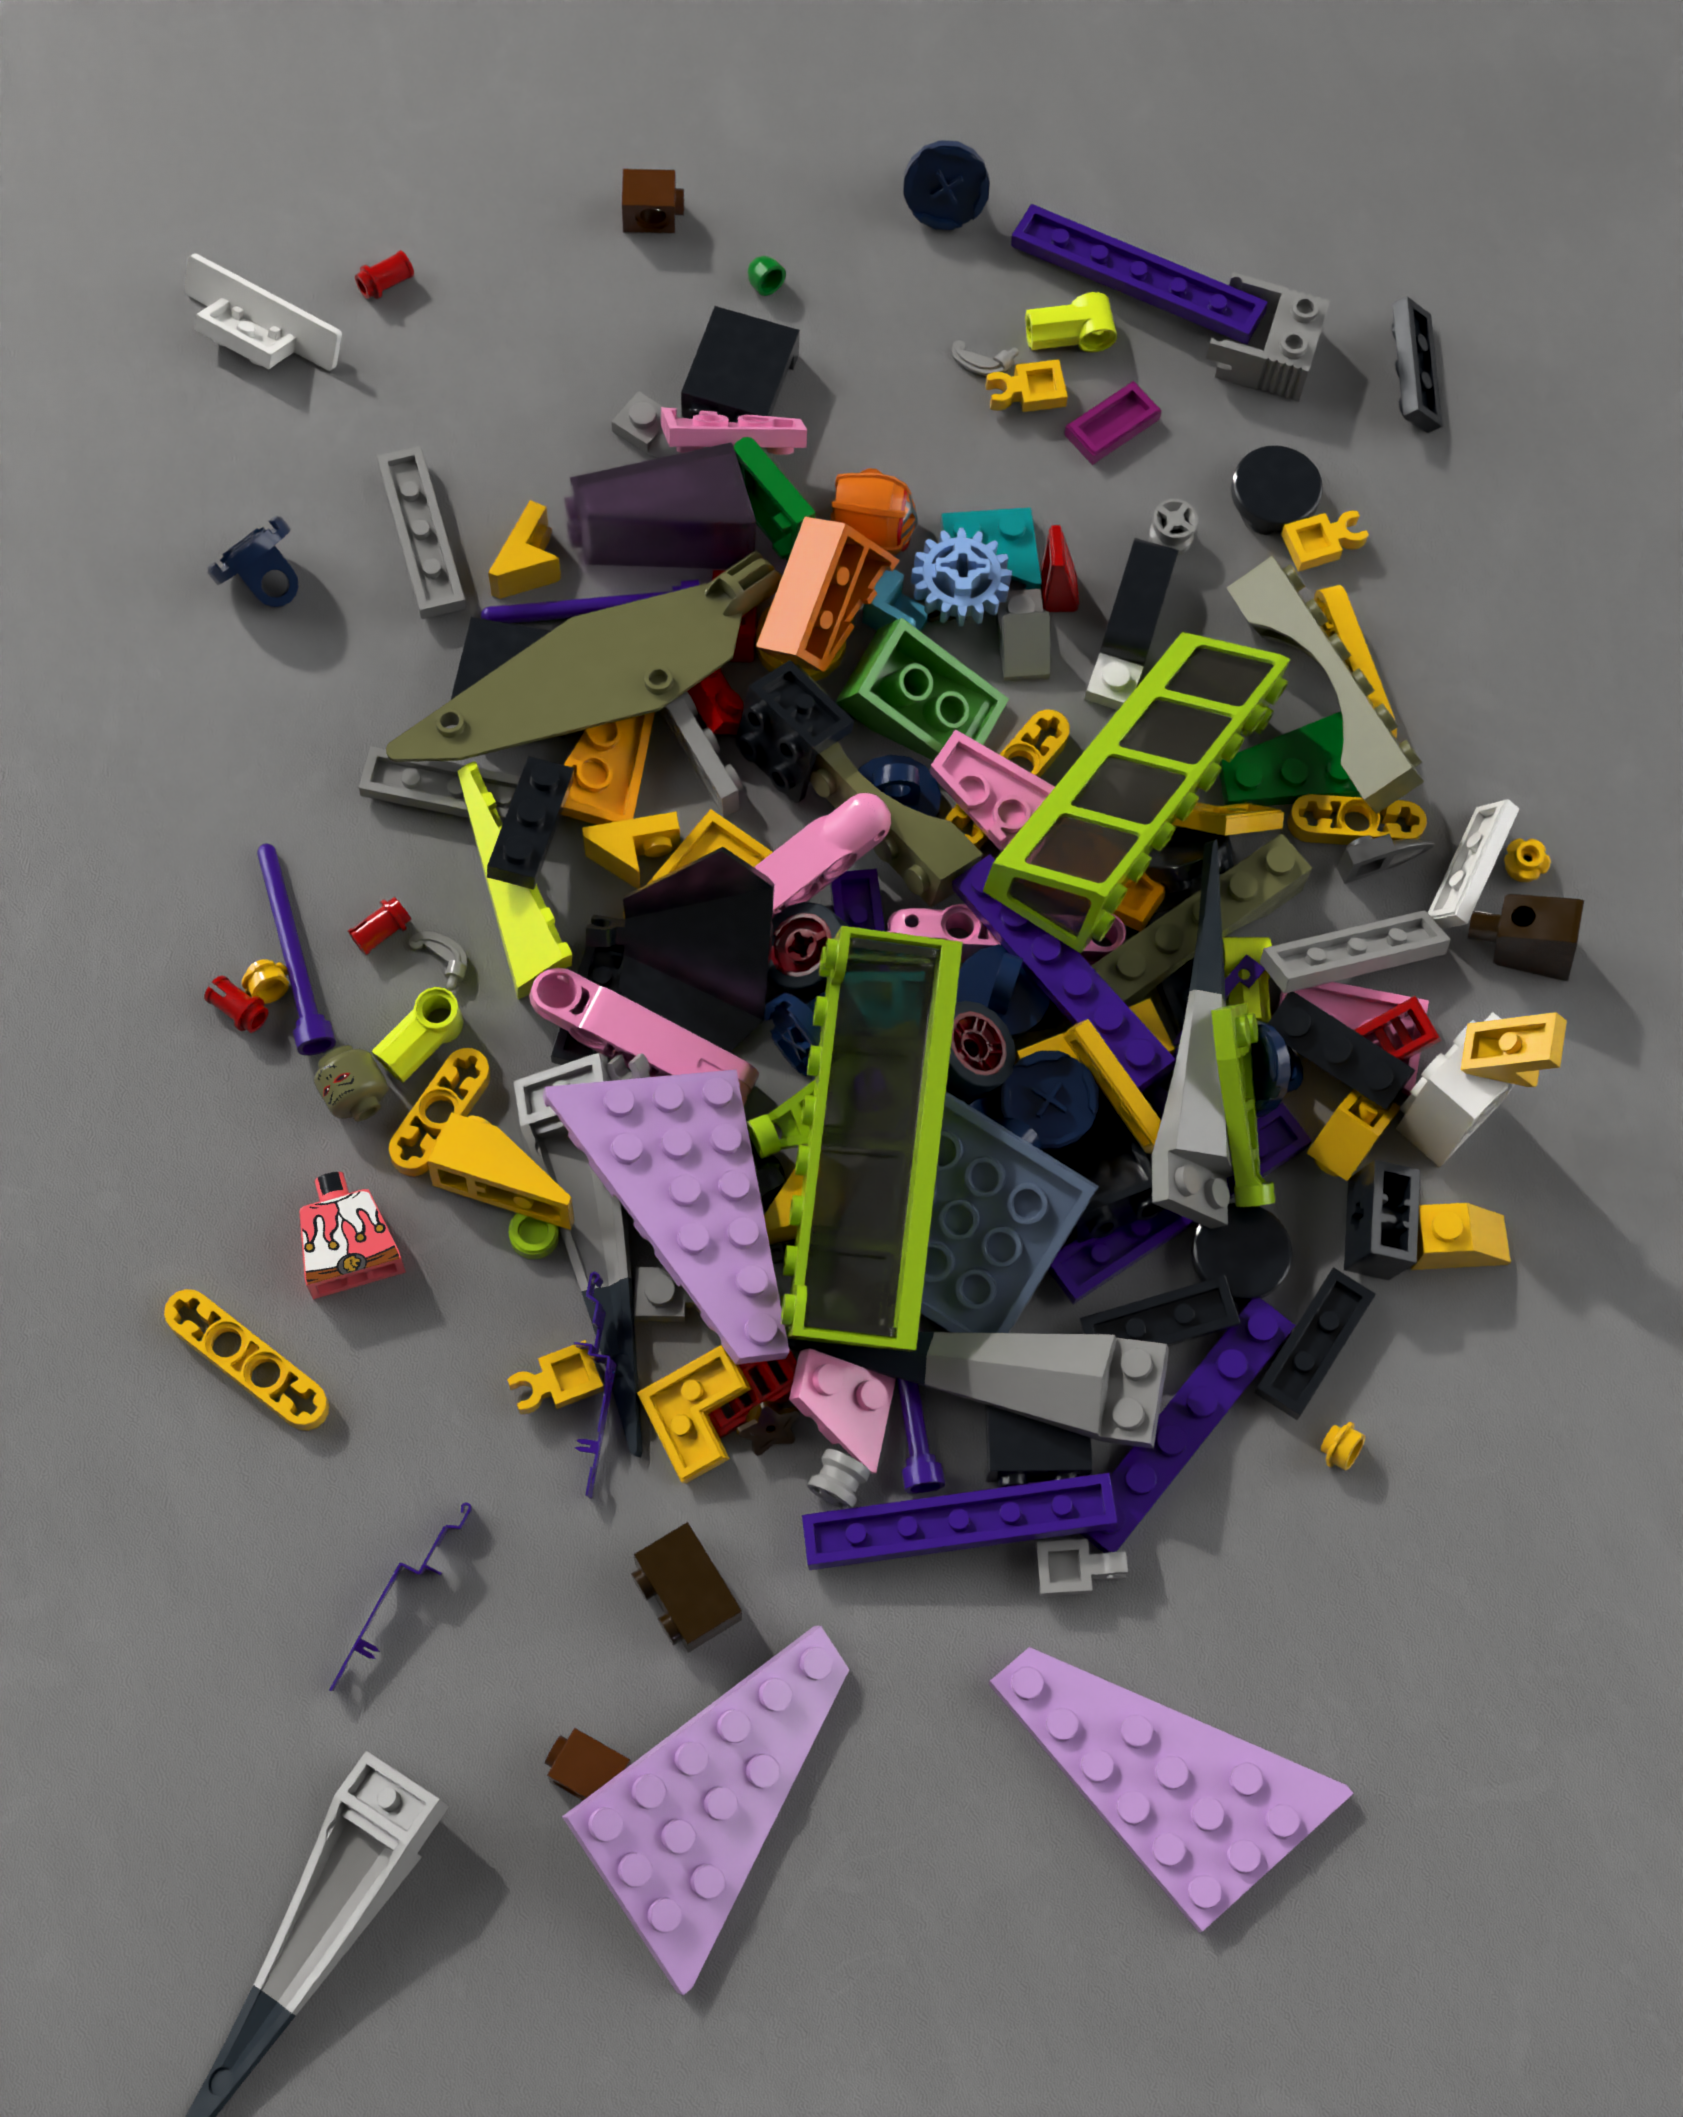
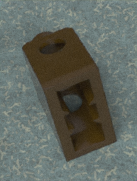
M1507 894L1504 896L1501 915L1473 911L1467 939L1496 943L1493 963L1498 966L1568 981L1578 943L1584 900Z

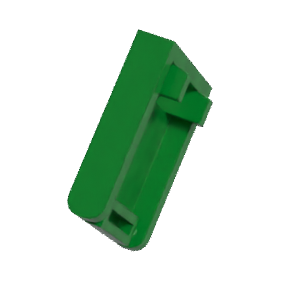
M750 437L741 438L734 445V483L737 485L734 490L735 499L772 542V549L781 559L785 558L788 561L804 517L815 518L816 512L754 439Z

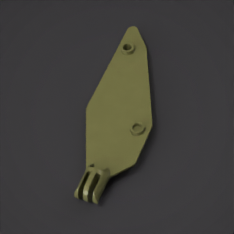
M756 549L721 573L710 583L571 617L389 742L386 747V754L394 762L460 761L660 711L733 659L742 616L775 594L783 575L775 570L773 565L764 559L762 554ZM449 725H457L454 728H446Z

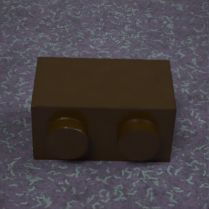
M688 1522L634 1554L637 1570L632 1572L631 1576L645 1600L647 1601L655 1597L664 1614L657 1619L672 1645L681 1641L689 1653L742 1620L741 1608Z

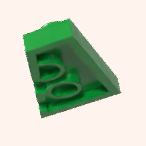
M1337 712L1240 751L1231 762L1222 759L1219 766L1222 767L1220 780L1224 805L1243 803L1260 806L1294 804L1298 798L1308 794L1362 798L1340 764L1344 741L1342 712Z

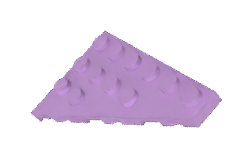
M737 1069L545 1087L543 1092L545 1106H550L569 1131L568 1137L577 1149L586 1154L589 1166L612 1197L616 1195L635 1221L634 1227L642 1238L652 1244L655 1250L654 1254L678 1287L682 1285L701 1311L700 1317L709 1329L719 1335L722 1347L737 1365L786 1359L789 1354V1346L785 1325L781 1324L782 1309Z
M813 1626L562 1816L678 1994L684 1995L692 1989L849 1672V1668L821 1626Z
M1031 1647L1027 1648L988 1683L1199 1933L1203 1932L1354 1794L1343 1783Z

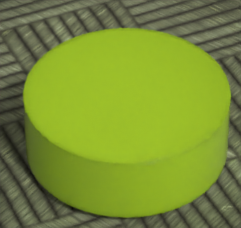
M516 1213L509 1224L508 1233L511 1245L516 1253L524 1258H544L554 1251L559 1242V1228L557 1225L520 1213Z

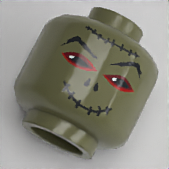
M346 1045L330 1051L320 1059L314 1083L334 1117L341 1119L353 1117L355 1121L359 1122L372 1117L381 1109L379 1102L387 1093L388 1085L369 1051L360 1048L353 1049L352 1046Z

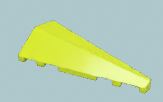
M473 761L463 766L457 773L517 999H520L530 994L533 982L544 971L553 968L565 969L572 966L573 954L568 943L562 942L554 925L555 918L550 908L546 907L537 883L533 890L487 878V865L503 823L496 810V801L492 793L488 792L476 761Z

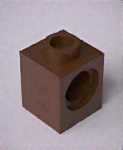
M623 169V232L675 233L676 215L684 216V188H676L675 170Z
M574 1727L568 1739L562 1735L558 1737L545 1760V1764L551 1767L547 1774L551 1783L583 1801L630 1766L631 1761Z

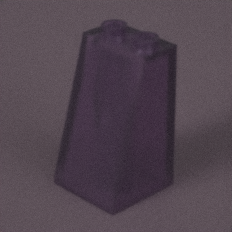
M732 442L570 477L571 496L564 497L568 518L566 527L572 549L580 548L585 565L729 569L755 551L756 520Z

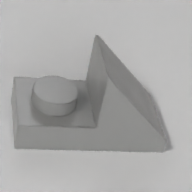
M1041 590L1008 591L1006 602H999L998 612L995 615L1004 681L1049 679L1050 615L1048 611H1043Z

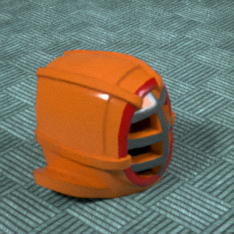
M873 468L863 470L861 473L838 474L835 481L836 495L835 501H832L833 512L830 515V521L846 523L894 557L898 553L907 550L911 536L918 524L915 504L911 498L912 493L908 485L896 477L885 475L878 469Z

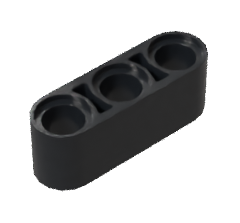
M1138 538L1134 539L1104 635L1101 653L1144 666L1179 550Z

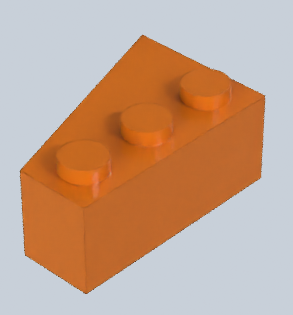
M804 517L756 647L783 664L791 660L801 668L825 672L854 629L851 621L862 604H871L877 595L873 588L886 570L893 571L900 560L846 523Z

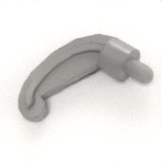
M961 340L955 341L952 345V355L956 362L970 372L982 376H987L993 372L1007 371L1015 364L1014 358L1019 354L1018 348H1012L1009 352L1003 350L996 357L989 358L966 351V345Z
M428 931L416 933L409 939L411 949L419 950L424 945L448 963L445 977L448 979L446 984L448 990L453 991L456 988L457 982L463 981L468 968V957L461 945L447 936Z

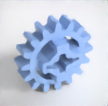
M959 528L956 538H951L945 530L941 531L938 544L931 539H927L924 545V552H916L915 568H912L911 584L915 585V600L926 599L924 612L929 614L936 609L941 612L940 622L945 623L949 616H955L958 626H963L968 616H972L977 624L982 623L984 610L991 615H996L999 602H1006L1008 586H1010L1012 571L1007 569L1009 559L1007 554L996 555L997 541L994 540L987 545L983 544V533L980 531L972 539L966 538L964 528Z

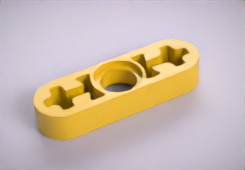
M1308 794L1301 796L1294 802L1287 824L1291 834L1303 842L1348 845L1352 841L1368 835L1375 839L1390 834L1392 841L1401 839L1419 840L1426 828L1427 818L1423 809L1411 801L1397 800L1376 814L1364 799L1360 797ZM1305 811L1313 812L1314 819L1318 820L1316 826L1308 825L1307 818L1303 817ZM1332 812L1337 813L1334 820V828L1330 827L1333 819H1329ZM1350 812H1359L1368 819L1369 828L1364 831L1352 830L1345 823L1344 816ZM1380 815H1383L1381 824L1385 825L1382 831H1377V828L1380 823ZM1398 817L1405 818L1406 825L1411 826L1409 832L1401 831V825L1396 823Z
M461 1048L454 1051L444 1062L392 1136L389 1143V1154L394 1167L400 1173L406 1176H419L429 1170L428 1159L446 1122L434 1123L426 1117L427 1108L433 1102L447 1101L454 1107L455 1114L467 1117L488 1087L490 1082L489 1065L486 1057L480 1051L473 1048ZM471 1064H474L478 1077L474 1079L468 1076L462 1082L459 1090L460 1095L465 1098L461 1100L453 1091L460 1080L457 1068L467 1069ZM420 1124L427 1132L420 1143L423 1156L421 1158L411 1156L406 1161L404 1160L405 1156L402 1147L404 1145L413 1147L417 1143L421 1133L416 1125ZM429 1134L437 1136V1138L432 1139V1137Z

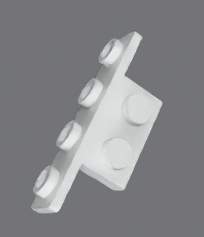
M197 253L188 257L184 293L208 306L196 314L194 330L211 338L216 344L225 346L248 358L252 363L263 366L268 370L292 353H296L328 371L337 366L342 332L339 329Z

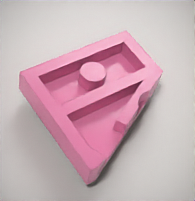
M811 1348L801 1350L789 1400L805 1417H810L816 1422L819 1431L832 1445L839 1443L852 1458L865 1465L871 1471V1474L877 1472L896 1379Z

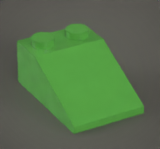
M901 617L876 631L835 703L870 730L934 761L955 729L984 745L1009 698Z

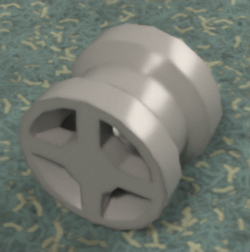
M1169 499L1160 503L1153 513L1152 524L1149 529V542L1179 550L1178 555L1184 554L1193 542L1194 532L1198 525V515L1195 508L1181 499ZM1179 529L1178 533H1171L1172 530Z
M826 1449L821 1459L823 1467L819 1474L811 1477L807 1488L819 1498L841 1509L853 1508L857 1501L855 1492L859 1485L867 1482L871 1471L856 1459L842 1452Z

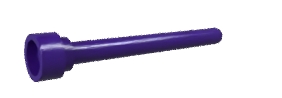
M699 579L681 581V586H672V591L490 606L482 610L481 619L509 624L568 619L698 586L700 581Z
M265 843L258 848L257 856L299 1015L293 1036L299 1054L307 1056L317 1055L332 1049L336 1044L332 1024L325 1020L324 1015L318 1014L276 849L273 845Z
M897 1378L910 1455L905 1460L906 1467L902 1470L905 1492L918 1494L939 1490L945 1486L943 1467L941 1463L936 1462V1456L930 1454L919 1385Z

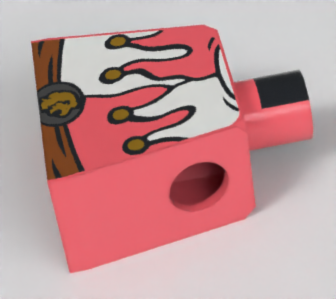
M330 1172L316 1178L314 1182L320 1202L303 1206L299 1211L304 1276L312 1298L317 1299L406 1273L399 1250L369 1189L349 1193L345 1176L342 1172Z

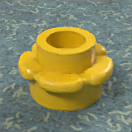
M1518 838L1507 846L1508 854L1504 857L1505 869L1514 880L1531 882L1537 880L1540 874H1545L1549 870L1551 859L1549 855H1546V847L1540 841L1533 838L1524 841V839ZM1525 855H1528L1531 857L1532 861L1527 862L1526 860H1524L1523 857Z
M268 959L258 960L248 967L242 978L241 985L249 996H258L264 1000L265 1004L275 1002L284 996L289 988V982L286 978L288 975L287 967L281 962L275 964L274 961Z
M1348 1422L1342 1428L1333 1425L1325 1436L1321 1445V1452L1327 1454L1326 1465L1331 1468L1336 1465L1347 1471L1358 1457L1365 1441V1435L1354 1429V1423Z

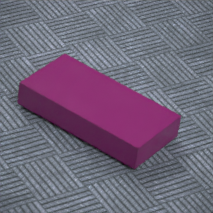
M1132 381L1066 425L1064 435L1093 465L1160 420L1162 410Z

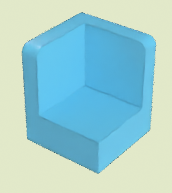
M895 569L893 571L886 570L873 588L877 592L876 597L870 605L864 604L862 623L876 631L902 617L921 632L928 621L927 614L924 612L925 606L902 594L904 574Z

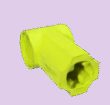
M1100 292L1083 294L1072 301L1071 305L1026 310V338L1028 347H1031V350L1079 345L1082 351L1099 352L1111 347L1117 340L1109 298Z
M1223 937L1225 979L1246 954L1260 964L1263 949L1272 946L1271 939L1269 937ZM1242 969L1238 972V976L1246 980L1250 977V973L1248 970ZM1265 970L1250 988L1239 982L1231 991L1226 1005L1247 1003L1248 1014L1254 1013L1257 1021L1268 1024L1271 1019L1268 980L1271 976Z
M433 987L426 989L415 1000L414 1009L371 1051L372 1055L393 1077L404 1083L442 1044L453 1041L461 1033L464 1022L457 999L452 992L445 988ZM445 1008L451 1011L449 1017L443 1022L432 1023L427 1020L429 1014L435 1009Z

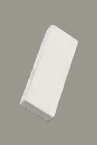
M1509 799L1476 807L1428 911V914L1441 929L1468 924L1520 809Z

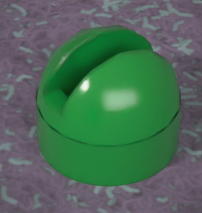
M764 255L756 257L749 263L747 271L749 275L748 280L760 295H771L784 283L786 270L775 259Z

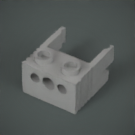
M1233 272L1229 286L1268 301L1267 310L1247 345L1229 337L1223 341H1216L1214 338H1211L1206 358L1219 362L1214 377L1254 389L1260 388L1264 392L1268 390L1271 394L1284 395L1285 398L1292 397L1293 400L1299 402L1331 300H1322L1318 296L1314 298L1311 294L1298 293L1294 289L1290 291L1287 287Z

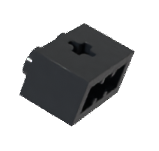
M1375 1159L1350 1177L1347 1194L1345 1271L1389 1281L1417 1263L1420 1170Z

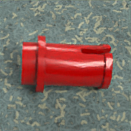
M400 250L395 255L371 267L367 265L361 266L360 272L355 274L354 277L358 289L366 299L371 297L379 299L382 297V291L407 278H412L415 273L409 258Z
M395 897L388 902L384 899L381 900V907L353 929L351 928L347 931L365 955H368L372 949L398 929L404 932L407 929L405 924L412 920L408 912Z
M218 976L212 981L214 985L226 993L225 997L219 995L209 986L204 994L205 1001L214 1005L234 1020V1026L239 1031L247 1030L253 1033L265 1023L269 1011L264 1007V1000L258 996H249L226 976Z

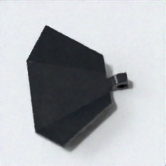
M721 847L625 895L623 898L625 919L593 915L591 924H588L586 927L585 946L604 948L614 946L615 944L624 945L618 989L631 1001L731 1052L765 1019L768 973L771 962L775 884L768 876L726 848Z

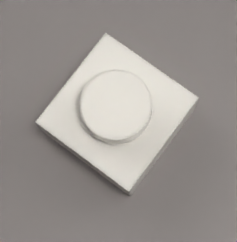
M1100 652L1084 699L1119 710L1137 688L1144 666Z

